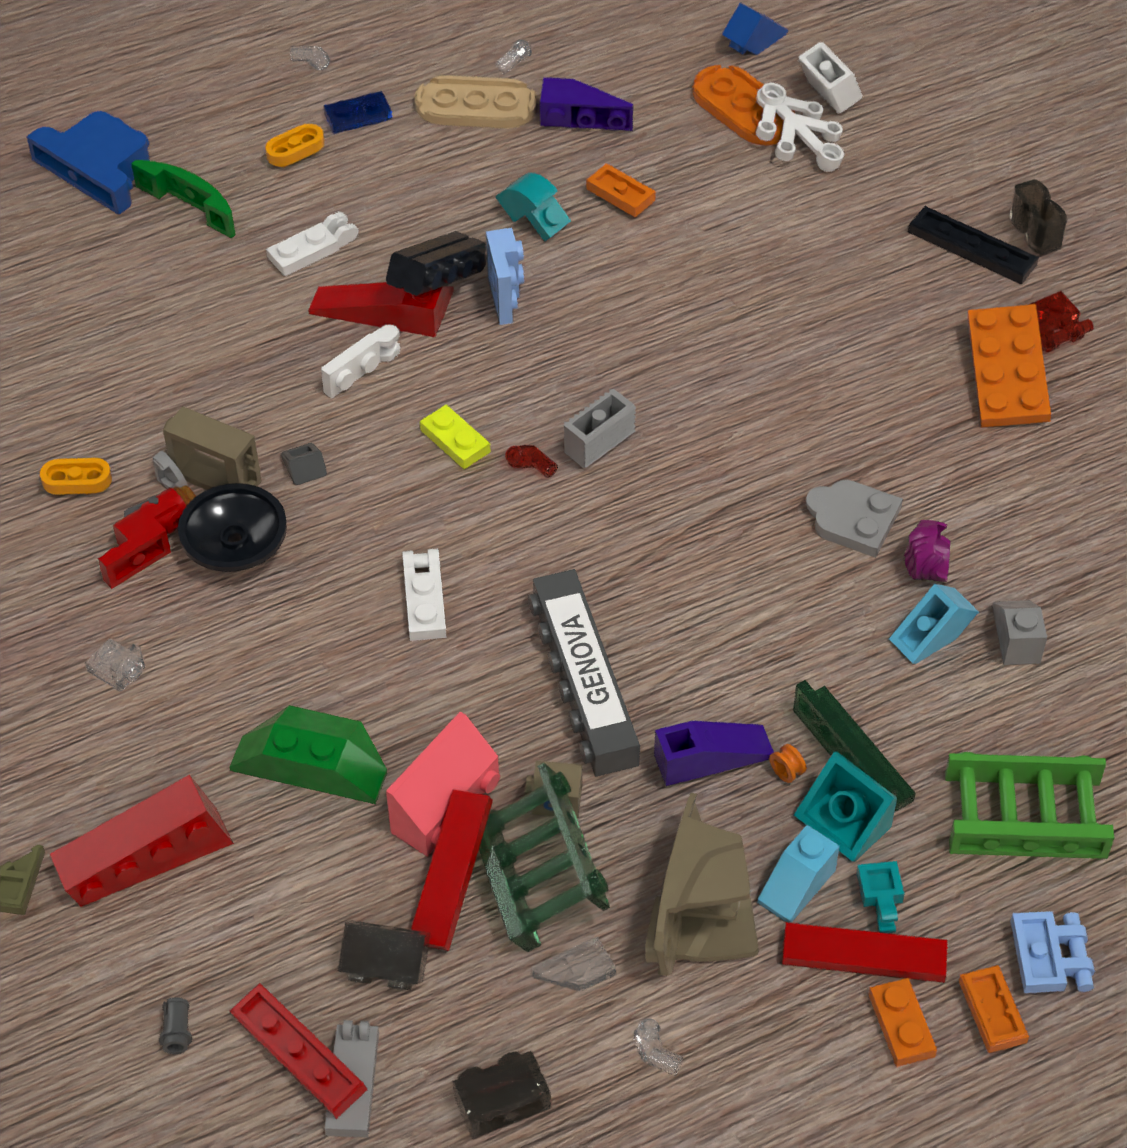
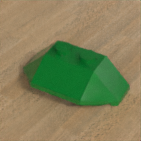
M291 705L243 735L230 764V771L371 804L377 803L387 776V768L361 721Z

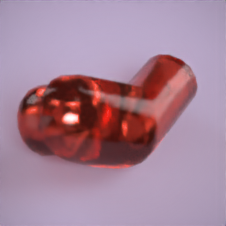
M513 445L505 453V458L510 466L517 469L535 468L546 478L553 476L558 469L557 463L534 445Z

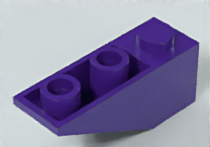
M543 77L540 98V126L633 131V104L575 79Z
M688 721L655 730L654 757L666 786L769 760L770 755L774 752L765 729L760 724Z

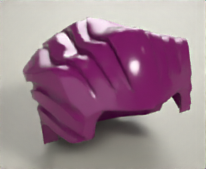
M920 520L917 527L911 531L908 537V546L904 553V562L909 576L914 580L925 579L947 582L950 540L941 535V532L947 528V524L934 520Z

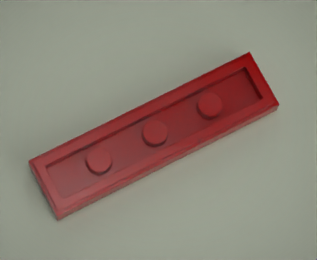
M452 790L408 937L412 944L445 951L450 950L493 803L490 796Z
M786 922L782 965L945 983L948 940Z
M261 983L253 988L229 1011L233 1018L336 1119L368 1090L365 1084Z

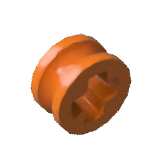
M790 744L783 745L780 748V752H773L769 757L772 769L786 783L793 782L796 775L800 776L807 770L804 758Z

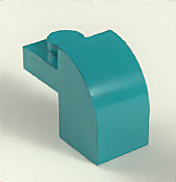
M530 172L524 174L495 196L513 222L526 216L544 241L551 238L571 222V219L553 196L558 192L557 188L548 179L537 173Z

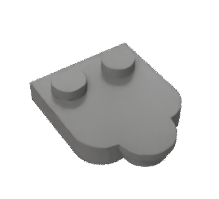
M851 480L838 481L831 488L826 486L813 488L806 497V506L810 514L816 518L815 530L820 537L875 558L894 524L903 499Z

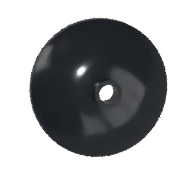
M243 483L219 485L200 493L185 507L178 524L179 540L187 556L202 567L221 572L242 571L265 562L280 548L287 532L285 511L278 499L260 487Z

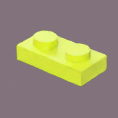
M448 405L442 406L420 421V431L463 469H466L491 452L490 442Z

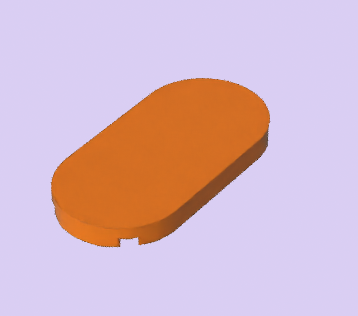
M721 65L709 66L696 75L693 85L695 101L741 138L753 144L775 145L781 140L784 120L777 113H775L773 121L777 127L773 139L764 141L756 135L758 123L762 120L763 108L757 103L756 95L764 84L745 70L729 65V69L721 68Z

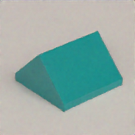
M836 751L833 752L794 813V816L805 825L810 826L839 845V851L852 862H855L892 827L897 797Z

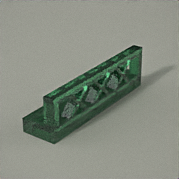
M806 680L798 683L795 689L793 711L831 756L833 752L837 751L896 796L895 812L914 802L916 795L914 790L825 686L814 691Z

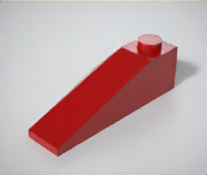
M387 282L320 286L308 311L310 315L381 328L390 324L397 326L399 331L436 338L454 292V287L445 285L416 296L404 291V288L398 289L388 285Z

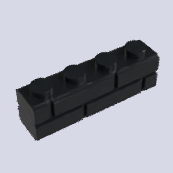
M454 231L396 251L391 254L385 280L388 285L398 289L404 288V291L416 296L436 290L442 286L482 272L487 262V255L485 254L486 242L473 237L469 239L468 235Z

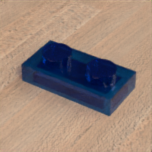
M383 91L323 105L324 115L333 134L392 120V110Z

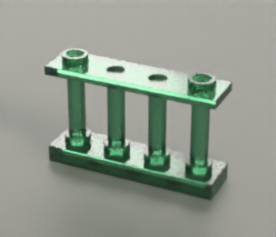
M545 763L537 766L544 785L498 811L495 809L490 810L479 847V852L509 939L527 952L542 945L537 930L540 929V923L587 898L603 911L610 908L605 892L609 890L608 884L602 873L595 868L568 796L571 792L570 784L562 772L556 773ZM550 800L556 817L510 843L505 841L502 831L505 830L507 823ZM562 832L568 850L521 876L516 873L513 865L517 861L516 857ZM574 865L580 881L579 884L534 909L528 907L525 896L528 895L529 889Z

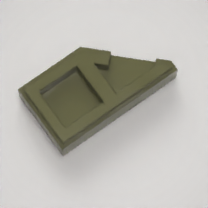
M36 845L31 848L32 852L13 863L8 861L0 866V912L25 915L45 855L43 845Z

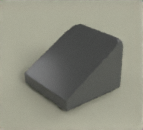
M313 443L295 447L281 453V458L295 485L327 475L322 452Z

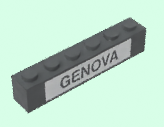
M572 569L534 578L533 594L528 595L530 610L533 616L539 615L541 623H538L540 639L543 645L549 644L551 649L548 652L550 667L553 674L559 673L561 681L558 682L563 703H570L572 711H569L570 724L573 732H580L583 740L579 742L584 763H591L595 777L638 767L640 744L576 570Z

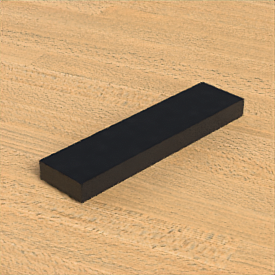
M927 206L923 207L908 227V233L1021 285L1038 264L1039 257Z

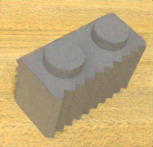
M609 389V393L599 396V400H594V404L589 403V407H584V411H579V414H574V418H569V422H564V453L583 468L591 465L635 432V405L615 389Z

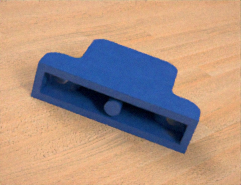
M96 111L89 114L65 132H58L51 127H41L26 136L33 161L118 215L127 210L132 204L130 190L133 188L131 181L134 180L131 163L135 160L150 161L148 152L149 140L145 134L134 130L120 118H115L104 111Z

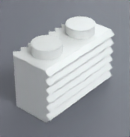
M819 42L799 56V62L808 83L820 93L821 97L837 113H842L862 98L863 95L859 89L860 87L857 85L858 82L854 77L855 74L823 42Z

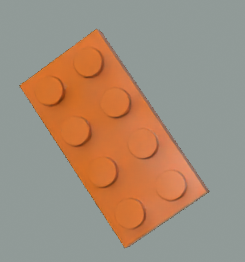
M1036 304L968 310V325L981 428L1051 422V409Z

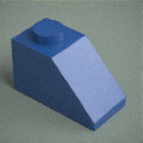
M740 2L722 35L730 39L729 46L744 55L746 50L758 55L783 38L789 30Z

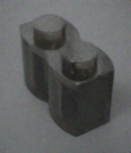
M1033 179L1016 184L1009 214L1012 224L1016 229L1025 234L1028 246L1037 254L1044 255L1060 250L1067 223L1065 211L1059 204L1051 200L1049 190L1040 181Z

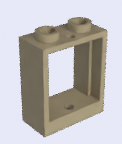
M183 406L174 417L169 418L165 423L163 435L168 456L177 465L187 482L206 490L231 483L250 484L258 487L262 482L254 435ZM195 449L200 450V451H202V452H205V453H207V454H210V455H212V456H214V457H217V458H219V459H222V460H224V462L219 461V460H217V459H215V458H212V457H210V456H207V455H205V454H202V453H200V452H198V451H195Z

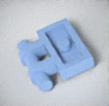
M1053 911L1012 914L1010 922L1024 993L1065 991L1067 986L1066 976H1071L1076 980L1077 989L1080 992H1088L1094 988L1092 976L1095 973L1093 960L1087 957L1085 943L1088 941L1086 927L1081 925L1078 913L1070 912L1063 916L1064 925H1055ZM1059 944L1069 946L1071 957L1062 958Z

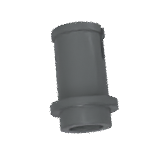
M174 997L167 999V1002H163V1032L159 1035V1043L163 1046V1050L166 1053H184L192 1043V1035L188 1032L189 1002L186 999Z

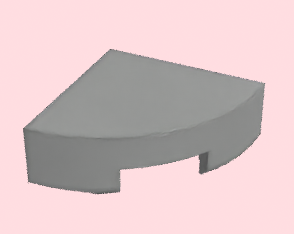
M162 450L153 456L157 481L167 489L173 488L181 497L188 493V484L172 459Z

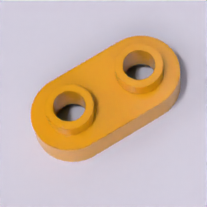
M302 124L270 139L265 145L268 162L274 166L286 167L320 151L324 147L323 130L315 124Z
M101 458L54 459L45 463L40 470V479L43 488L51 494H93L102 492L110 486L112 474L109 464Z

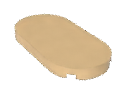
M438 76L430 79V83L425 86L423 83L418 87L415 93V107L421 118L437 125L514 128L526 124L535 116L537 112V95L533 89L531 91L527 88L526 83L516 79Z

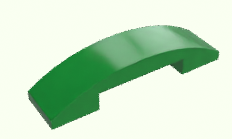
M135 160L131 163L137 188L157 199H161L165 194L170 193L205 212L207 226L231 239L236 235L229 204L222 194L206 180L185 169L166 163L148 160Z

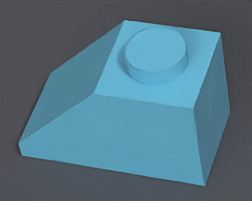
M934 584L889 640L913 664H917L956 640L979 611L955 588Z
M806 825L784 850L757 903L783 921L792 923L836 871L840 846Z

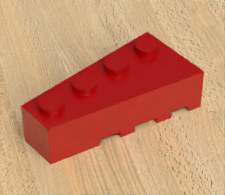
M188 775L50 853V856L65 891L82 907L234 843L215 805L193 778Z

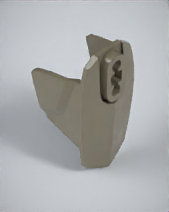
M690 793L672 848L661 889V896H656L646 938L645 958L646 962L659 963L658 975H672L677 959H686L694 962L722 961L753 957L759 953L742 837L739 834L701 822L695 804L697 793Z

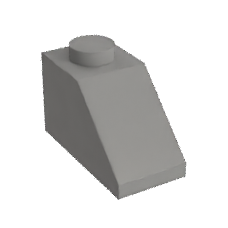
M1030 600L993 602L992 608L1003 664H1041L1047 641L1041 607Z

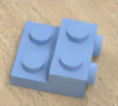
M512 228L486 231L488 281L499 324L513 323L512 309L518 308L517 298H520L519 284H524L522 264L518 263V261L524 260L521 240L515 241Z

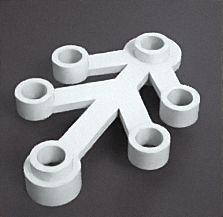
M776 83L764 84L756 95L757 103L763 108L762 120L758 123L756 129L757 137L764 141L773 139L777 129L773 121L775 113H777L784 120L781 140L778 142L775 150V156L778 159L789 161L793 158L796 146L793 143L796 133L817 155L816 160L821 170L832 172L837 169L844 156L842 148L834 143L823 144L811 130L821 132L822 137L826 141L837 142L843 130L842 126L834 121L826 122L820 120L823 107L818 102H806L786 96V91L781 85ZM791 110L803 112V116L794 114Z

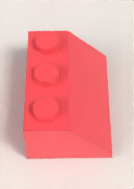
M459 712L386 790L391 833L427 857L436 847L452 790L482 795L485 793L489 794L495 789L500 779L498 755L464 713Z

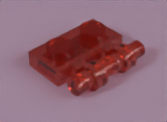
M1062 291L1028 304H1036L1042 352L1046 351L1049 353L1060 347V344L1069 340L1071 342L1078 341L1084 338L1086 333L1094 329L1090 319L1079 322L1080 311Z

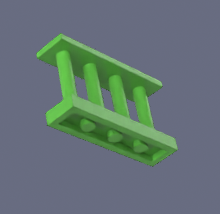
M972 752L949 753L945 781H960L962 820L953 821L949 838L950 854L1108 859L1114 841L1113 825L1096 823L1093 786H1100L1106 767L1105 758H1091L1085 755L1076 757L984 755ZM975 782L999 783L1002 821H981L978 819ZM1014 783L1038 784L1041 822H1020L1017 820ZM1053 784L1077 785L1080 824L1057 822Z

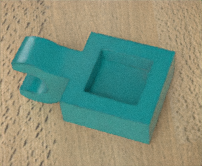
M897 861L857 865L856 874L863 906H876L877 925L880 933H896L895 921H898V914L895 904L903 903L905 895Z

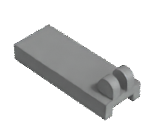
M344 1020L343 1025L337 1024L334 1055L365 1084L368 1090L338 1119L327 1110L325 1122L326 1136L368 1138L379 1042L378 1026H370L369 1021H360V1025H353V1020Z

